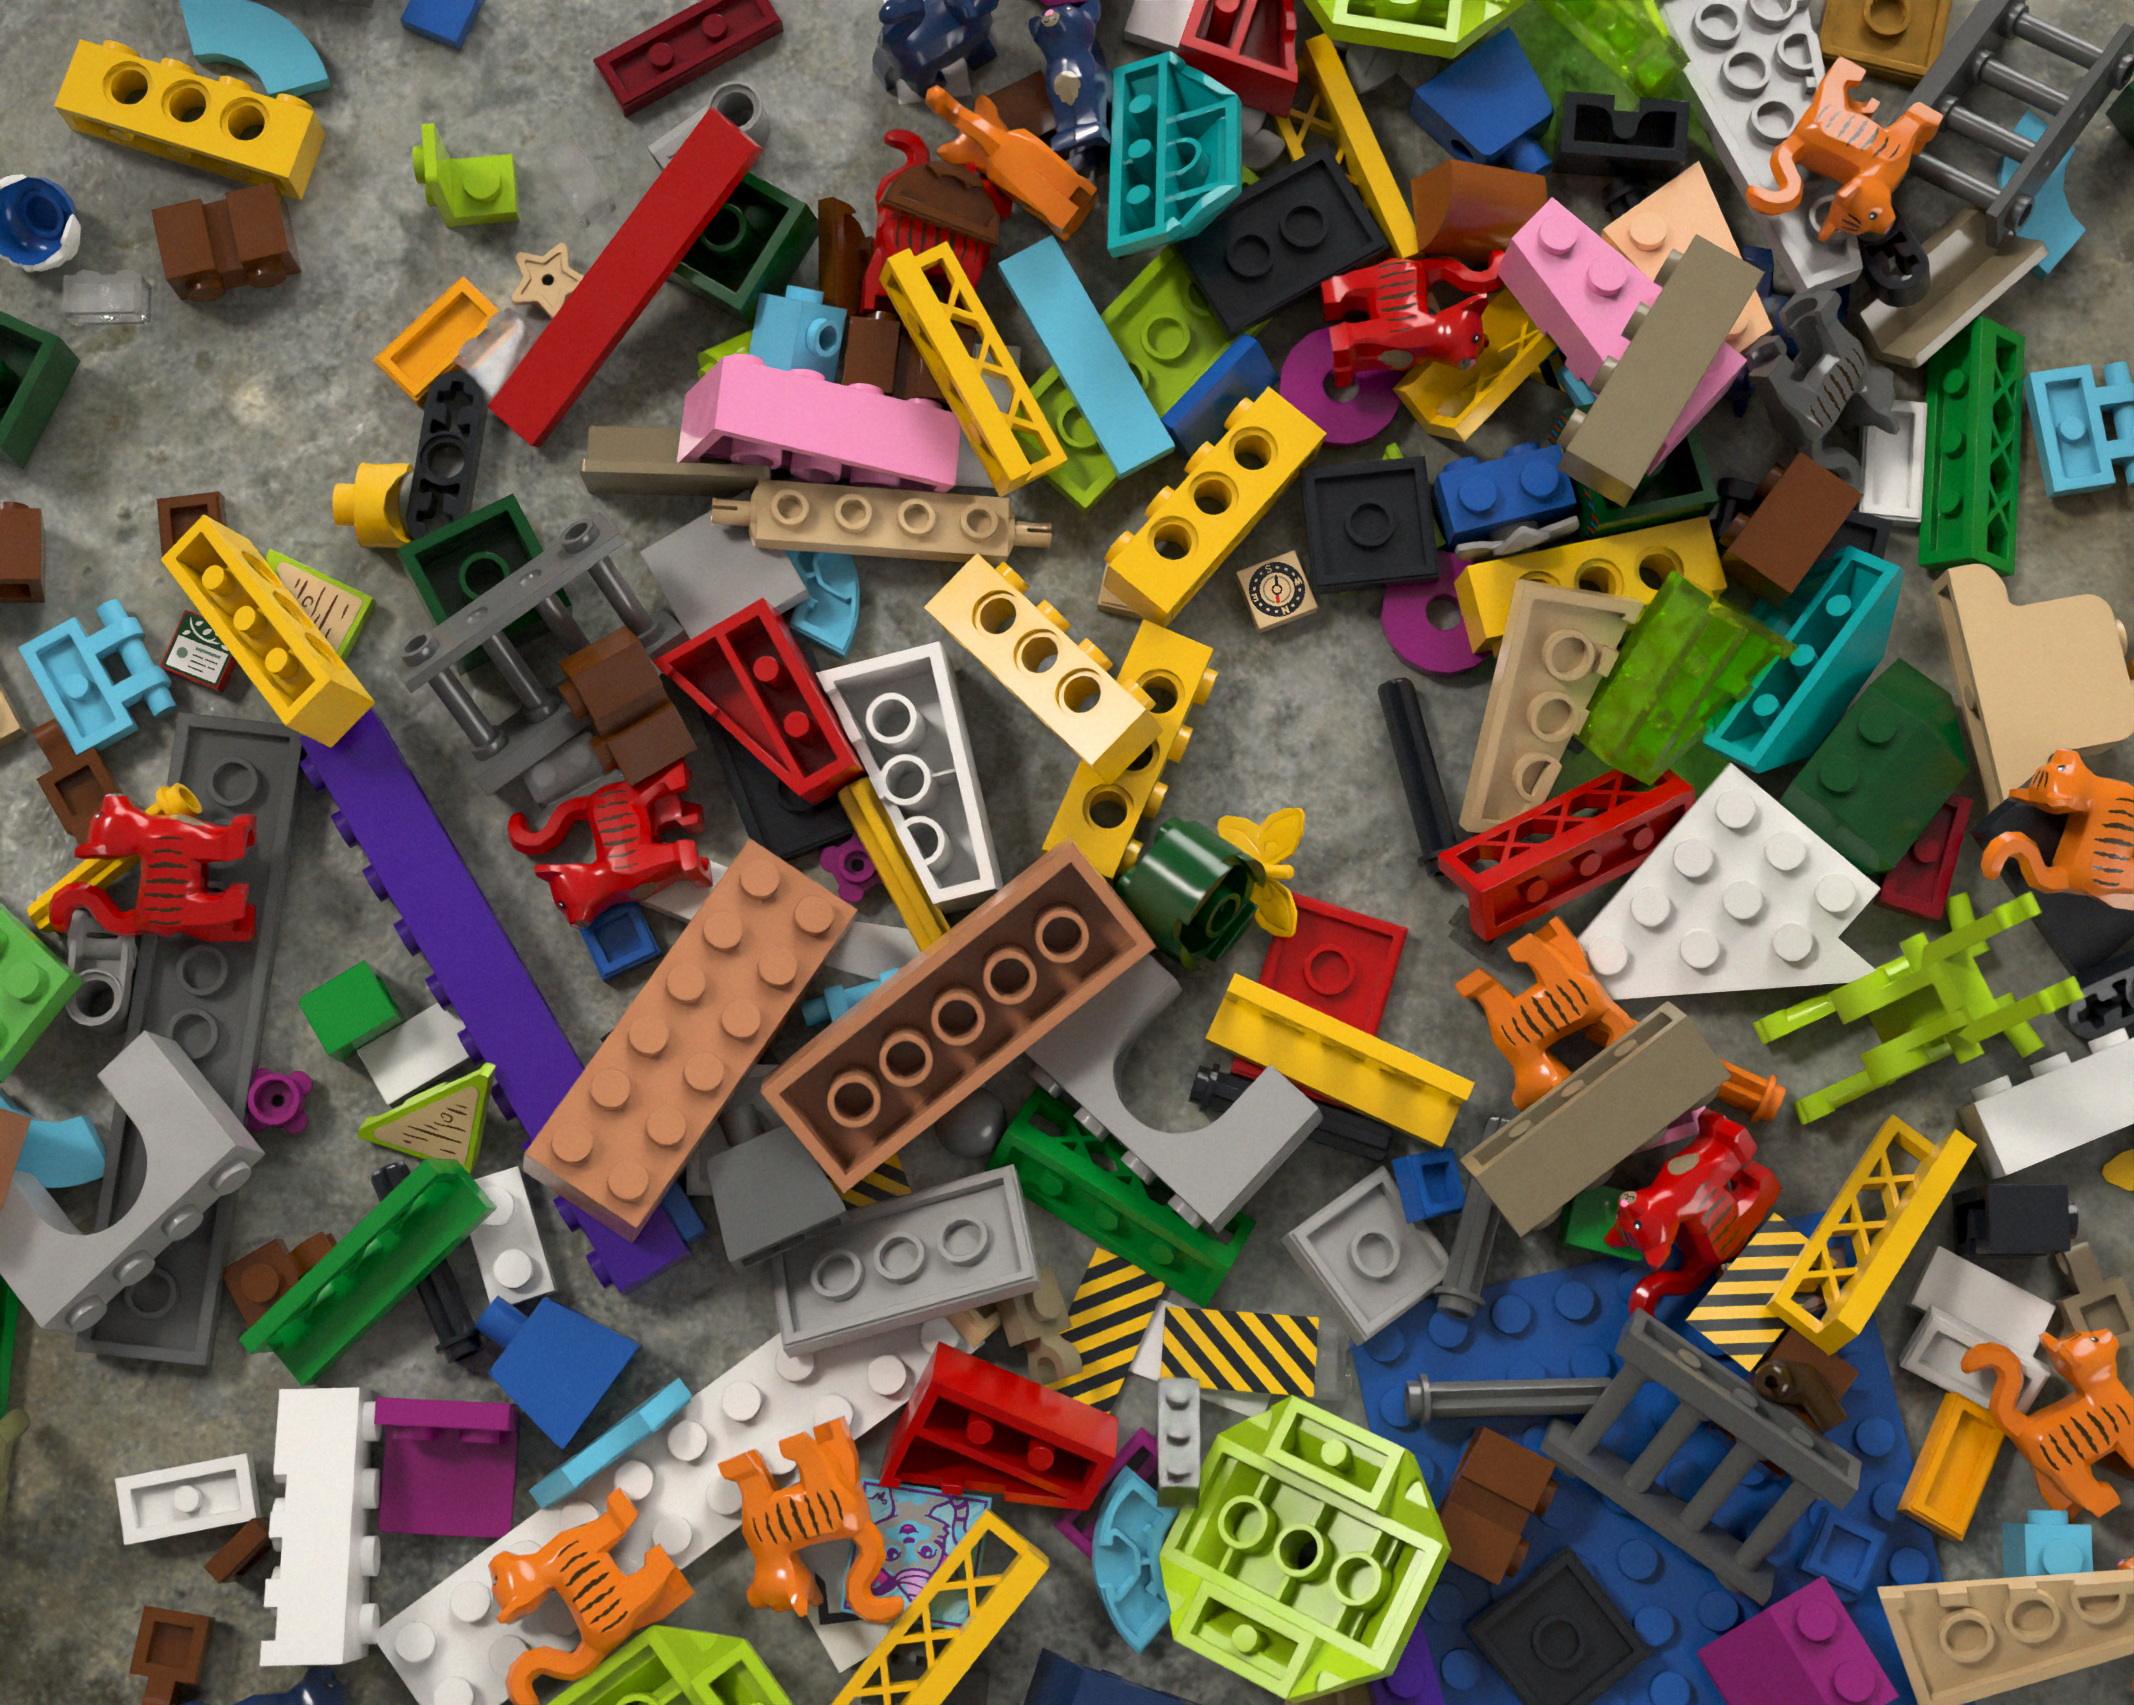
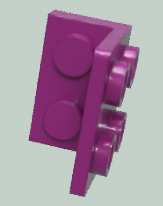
M376 1397L374 1424L386 1425L379 1530L386 1533L502 1538L512 1531L521 1408L517 1404Z

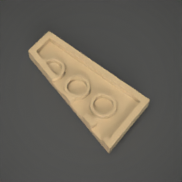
M1523 579L1516 580L1459 820V825L1466 831L1483 833L1545 802L1562 768L1559 761L1573 733L1579 735L1590 713L1586 707L1602 675L1608 677L1620 654L1616 651V648L1629 622L1635 624L1644 606L1643 602L1632 597Z
M2134 1569L1877 1587L1918 1705H1962L2134 1654Z

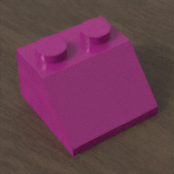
M1825 1576L1818 1578L1695 1652L1726 1705H1886L1899 1697Z

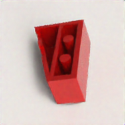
M1195 0L1179 43L1177 56L1184 59L1186 65L1204 72L1236 93L1243 105L1288 119L1298 85V66L1295 65L1296 12H1294V0Z
M765 598L759 599L652 662L692 697L710 716L715 718L738 739L744 747L790 789L810 804L815 806L838 793L843 787L868 775L854 745L850 742L838 716L782 615Z
M938 1341L886 1445L878 1486L899 1488L900 1481L942 1486V1494L962 1496L963 1489L1005 1494L1004 1501L1088 1511L1116 1459L1119 1418Z

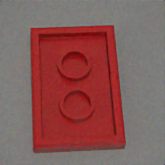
M1291 892L1297 909L1296 932L1292 937L1272 935L1258 984L1376 1037L1409 928ZM1235 1056L1229 1074L1254 1082L1265 1069ZM1291 1082L1312 1101L1350 1113L1354 1111Z

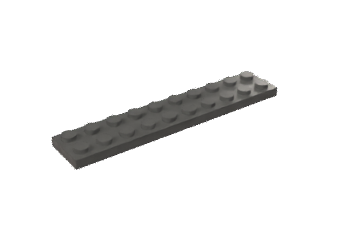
M178 712L167 786L172 787L175 783L186 786L196 796L202 807V813L196 818L206 822L229 826L234 817L241 814L257 815L256 844L246 848V856L231 861L209 862L208 889L214 892H225L232 883L249 884V895L246 903L256 905V936L250 941L209 942L184 933L168 937L155 934L142 935L124 1049L144 1030L176 1041L248 1131L249 1127L247 1125L250 1110L247 1099L249 1090L255 1080L256 1070L258 1069L304 774L300 761L306 758L307 752L299 740L304 735L285 726V724ZM116 1100L94 1233L113 1226L130 1211L142 1191L147 1172V1153L143 1138L134 1122ZM239 1188L230 1194L220 1196L202 1213L203 1220L201 1224L191 1234L170 1243L154 1259L155 1266L147 1276L133 1285L124 1287L106 1304L107 1311L104 1316L93 1326L77 1333L75 1351L211 1367L224 1288L222 1275L223 1269L227 1267Z

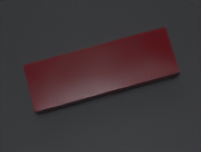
M701 0L593 59V62L601 79L626 118L784 31L783 23L769 0Z

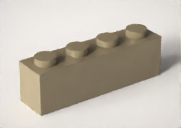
M1695 234L1684 254L1672 248L1653 281L1654 284L1663 288L1652 307L1642 301L1639 303L1621 334L1622 337L1631 342L1620 361L1608 355L1593 379L1589 390L1599 395L1588 414L1575 409L1556 443L1566 448V451L1557 469L1625 508L1765 272L1698 234Z
M1666 1001L1462 1157L1460 1162L1504 1220L1521 1238L1530 1230L1538 1231L1554 1222L1561 1214L1562 1206L1582 1190L1591 1191L1604 1184L1612 1176L1615 1170L1614 1166L1633 1151H1643L1655 1145L1665 1135L1667 1131L1666 1126L1684 1112L1698 1110L1710 1103L1717 1096L1719 1086L1732 1076L1688 1015L1669 1001Z

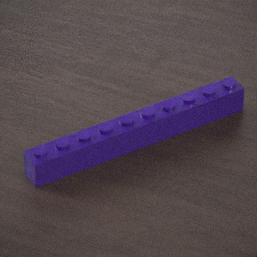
M371 707L332 748L305 735L300 737L299 740L309 756L300 761L304 773L319 795L329 790L340 810L332 814L331 818L349 848L360 844L371 864L363 868L362 872L378 899L384 902L391 897L402 916V919L393 924L399 937L413 957L423 952L434 971L425 980L435 999L444 1011L453 1006L455 1007L466 1028L457 1033L465 1051L476 1066L485 1061L486 1063L496 1065L494 1077L498 1083L492 1086L491 1095L507 1121L518 1116L530 1137L521 1143L524 1152H526L584 1071L585 1067L377 711ZM559 1195L553 1199L556 1208L571 1232L574 1233L583 1228L595 1250L585 1256L594 1274L605 1289L615 1284L619 1292L628 1295L694 1255L689 1244L679 1236L661 1203L634 1242L630 1243Z

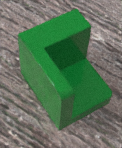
M365 960L305 994L298 1001L301 1010L327 1055L338 1062L347 1060L357 1054L358 1049L406 1022L404 1015L379 972Z
M1601 1185L1591 1191L1582 1190L1565 1203L1555 1247L1578 1253L1590 1250L1632 1262L1640 1261L1644 1253L1630 1246L1611 1248L1604 1242L1608 1231L1615 1225V1211L1618 1208L1619 1198L1622 1193L1627 1191Z

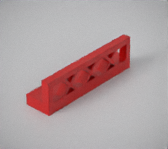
M1646 753L1437 854L1439 870L1468 895L1471 928L1485 942H1488L1638 868L1695 803V788L1653 755ZM1646 778L1657 786L1648 792L1624 791L1626 788ZM1585 808L1607 809L1606 812L1594 818L1572 817L1574 813ZM1531 834L1554 835L1553 838L1541 844L1519 842ZM1479 859L1500 861L1499 864L1479 874H1476L1467 866Z

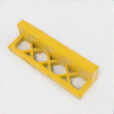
M1325 33L1306 40L1302 58L1296 60L1295 65L1298 66V79L1305 76L1314 95L1309 111L1305 114L1291 108L1288 119L1270 114L1280 138L1286 142L1285 150L1291 163L1305 156L1302 145L1309 129L1332 138L1338 149L1335 159L1339 165H1341L1342 161L1344 162L1349 175H1345L1390 246L1386 258L1423 260L1425 253L1418 252L1415 224L1332 40ZM1318 107L1325 121L1315 118ZM1291 122L1299 126H1302L1298 136L1296 135Z
M946 241L915 257L911 249L908 248L887 258L879 280L999 497L1065 465L1068 461L1066 454L948 242ZM937 264L941 265L952 285L947 304L939 302L923 273L924 270ZM957 296L965 310L954 307ZM950 319L976 328L982 339L977 359L969 356ZM987 351L992 357L995 365L985 362ZM981 374L1005 381L1012 393L1007 414L1000 412L980 376ZM1018 406L1025 419L1015 417ZM1011 428L1035 436L1047 457L1030 465Z
M1505 284L1495 293L1487 295L1489 304L1482 314L1484 333L1489 339V346L1484 348L1483 353L1478 356L1475 367L1468 371H1463L1435 361L1414 366L1393 388L1394 392L1427 434L1465 442L1558 346L1550 335L1544 336Z
M1237 973L1234 974L1204 1042L1263 1069H1266L1271 1064L1289 1081L1437 1149L1443 1147L1460 1106L1468 1100L1475 1084L1468 1079Z
M1892 1114L1882 1124L1767 1303L1766 1308L1829 1356L1857 1337L1977 1144L1957 1129H1954L1939 1143L1934 1145ZM1892 1140L1921 1161L1913 1174L1892 1175L1886 1153V1148ZM1874 1169L1876 1177H1869ZM1896 1188H1904L1898 1197ZM1880 1190L1887 1214L1884 1220L1863 1222L1856 1197L1859 1191ZM1845 1214L1847 1223L1839 1224ZM1867 1234H1875L1869 1243ZM1851 1236L1857 1259L1855 1267L1833 1269L1826 1242L1830 1237ZM1815 1261L1817 1271H1809ZM1845 1281V1283L1839 1290L1837 1282ZM1821 1283L1827 1311L1821 1321L1791 1300L1799 1285Z
M986 1507L830 1705H849L854 1697L883 1694L884 1705H893L892 1693L907 1691L909 1692L899 1705H940L1049 1568V1557ZM988 1529L1018 1552L1017 1556L1002 1574L974 1577L971 1550ZM964 1560L966 1578L948 1580ZM993 1585L977 1605L975 1587ZM967 1588L970 1615L960 1627L932 1630L929 1603L939 1591ZM922 1613L924 1631L907 1632ZM951 1638L935 1658L933 1640ZM925 1641L928 1668L917 1680L890 1682L888 1655L897 1644ZM880 1666L882 1683L865 1685Z

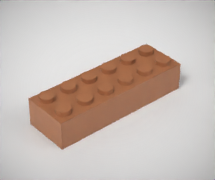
M1069 835L763 1078L760 1093L839 1189L846 1193L1156 946L1148 932Z
M749 839L524 1153L522 1170L630 1243H633L714 1127L718 1118L723 1114L846 937L858 910L760 844Z

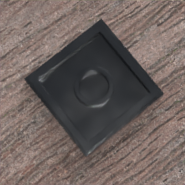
M1425 456L1300 468L1299 478L1313 595L1439 582L1440 571Z
M1568 1545L1561 1547L1463 1627L1464 1631L1522 1705H1590L1652 1654V1651Z

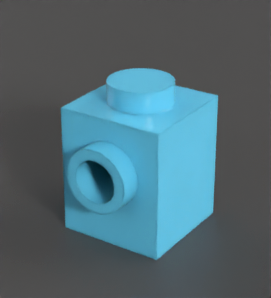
M787 285L785 297L759 293L749 355L761 358L767 367L784 371L792 369L814 370L823 374L825 381L834 383L847 309L823 305L824 292Z
M2027 1510V1523H2002L2004 1578L2093 1572L2091 1525L2069 1524L2068 1511Z

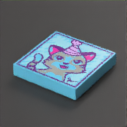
M861 1477V1484L870 1505L871 1519L883 1536L886 1554L883 1566L871 1584L872 1594L877 1598L889 1596L902 1597L904 1600L903 1613L986 1507L991 1509L992 1497L962 1493V1496L942 1494L941 1489L900 1483L899 1488L878 1486L879 1480ZM987 1531L971 1550L974 1577L980 1576ZM852 1540L839 1612L854 1614L845 1598L846 1575L859 1554V1549ZM964 1560L948 1580L966 1578ZM975 1587L977 1599L978 1587ZM967 1588L939 1591L929 1603L931 1623L935 1627H960L970 1615ZM922 1613L914 1622L915 1624L923 1625Z

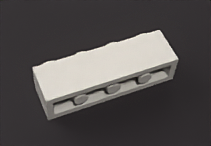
M2125 1028L2089 1041L2088 1045L2093 1054L2072 1063L2065 1051L2030 1065L2029 1067L2034 1078L2018 1085L2012 1086L2008 1075L1971 1089L1976 1102L1957 1109V1112L1970 1140L1977 1144L1974 1150L1988 1181L2007 1176L2134 1124V1037L2129 1039Z

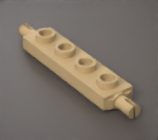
M758 479L750 501L712 498L711 525L749 527V535L754 548L967 563L978 553L989 564L999 565L1002 561L1006 563L1013 546L1050 549L1052 538L1051 522L1015 521L1009 498Z

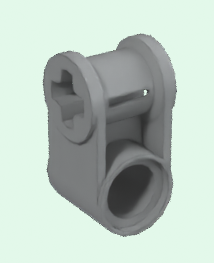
M75 910L72 914V921L68 930V966L84 982L67 1002L65 1008L72 1019L96 1035L104 1037L119 1036L127 1031L142 935L126 938L109 934L91 917L89 911ZM112 989L114 992V1002L110 1010L100 1017L92 1018L89 1006L93 997L102 990Z

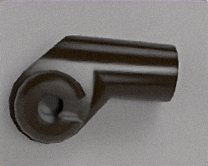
M1769 1359L1757 1367L1754 1375L1756 1391L1763 1398L1772 1402L1803 1407L1821 1435L1849 1419V1416L1828 1384L1813 1365L1785 1359Z

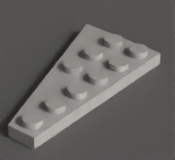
M1634 0L1633 6L1685 98L1687 101H1690L1693 112L1796 293H1815L1817 290L1830 291L1856 281L1863 269L1857 236L1838 230L1824 243L1818 239L1819 232L1828 216L1831 203L1837 191L1843 187L1842 184L1808 171L1796 162L1795 167L1804 188L1801 203L1791 212L1776 216L1763 215L1752 209L1745 199L1746 189L1751 185L1774 192L1779 190L1769 165L1770 158L1775 147L1789 137L1799 120L1810 107L1812 97L1820 81L1825 76L1818 34H1815L1812 30L1808 10L1811 0Z

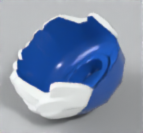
M23 174L2 178L0 180V258L9 260L12 267L22 268L30 273L35 271L42 272L55 267L58 268L67 260H71L77 254L81 226L78 222L72 198L59 184L45 177H26Z

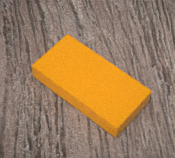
M462 276L378 354L373 361L412 402L421 408L426 403L431 384L438 377L449 372H459L503 331L509 323L506 317Z
M1958 1392L1945 1393L1896 1509L1951 1542L1963 1541L2006 1436L1996 1427L1989 1410Z

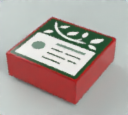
M185 610L160 666L167 673L223 694L237 661L203 616Z

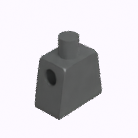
M752 1103L735 1107L718 1118L719 1125L730 1149L710 1157L705 1162L726 1254L737 1273L852 1223L843 1201L811 1153L787 1124L765 1132L756 1108Z

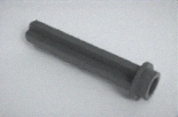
M1489 1117L1485 1121L1480 1144L1512 1119ZM1472 1176L1442 1286L1435 1287L1433 1292L1434 1298L1438 1300L1436 1310L1439 1313L1464 1321H1473L1476 1311H1481L1485 1307L1486 1301L1480 1295L1501 1218L1500 1213Z
M1423 1373L1418 1374L1417 1380L1405 1381L1404 1409L1407 1421L1418 1420L1420 1427H1428L1430 1418L1587 1414L1613 1379L1609 1377L1429 1382L1427 1374Z

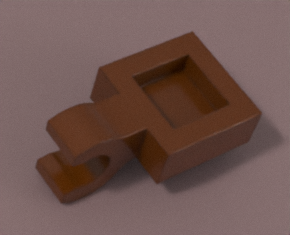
M54 718L32 730L37 743L53 770L37 778V781L66 833L74 837L70 829L73 822L99 809L105 795L113 793L123 794L100 751L92 747L77 756L61 726Z
M320 1232L300 1243L291 1252L283 1239L276 1238L223 1269L222 1278L249 1328L338 1244L332 1233L325 1235L324 1232Z
M144 1606L129 1671L131 1674L149 1677L141 1705H180L181 1682L201 1685L216 1617Z

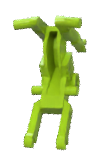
M1967 891L1948 897L1945 909L1952 929L1951 933L1930 943L1924 932L1919 933L1899 943L1904 953L1903 956L1875 968L1876 971L1850 983H1837L1835 987L1752 1023L1762 1045H1765L1836 1011L1843 1025L1868 1014L1882 1042L1881 1045L1858 1055L1865 1068L1864 1070L1791 1103L1802 1125L1835 1111L1836 1108L1883 1086L1888 1087L1894 1084L1896 1080L1953 1053L1959 1065L1984 1054L1979 1042L2002 1031L2023 1059L2045 1046L2027 1020L2041 1014L2045 1016L2084 998L2085 996L2075 976L2017 1002L2012 991L1994 999L1974 960V957L1991 950L1985 941L1986 939L2042 913L2032 892H2028L1992 909V913L1978 920L1975 918Z

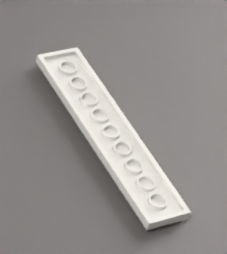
M943 1316L789 1358L783 1350L780 1332L690 1398L691 1402L656 1432L612 1462L579 1490L548 1509L545 1507L537 1511L377 1629V1644L419 1705H502L509 1700L505 1682L510 1665L523 1652L547 1646L572 1653L582 1641V1637L567 1604L557 1591H552L533 1614L527 1615L512 1625L500 1624L496 1617L502 1610L491 1590L492 1579L488 1564L494 1556L503 1551L518 1555L536 1553L560 1532L596 1520L607 1512V1497L620 1487L640 1513V1516L628 1529L629 1532L611 1550L610 1555L625 1575L636 1573L644 1566L645 1553L660 1543L673 1564L682 1571L742 1526V1494L736 1482L723 1478L719 1471L718 1463L756 1448L781 1489L800 1482L798 1467L795 1461L783 1458L778 1441L804 1431L815 1440L813 1427L845 1415L855 1442L909 1401L938 1341L970 1355L986 1343L982 1341L977 1347L973 1348L953 1324Z

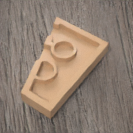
M1699 161L1606 226L1601 234V238L1622 254L1652 281H1654L1672 248L1684 254L1695 234L1742 259ZM1756 289L1725 339V342L1743 357H1745V353L1760 336H1770L1773 329Z

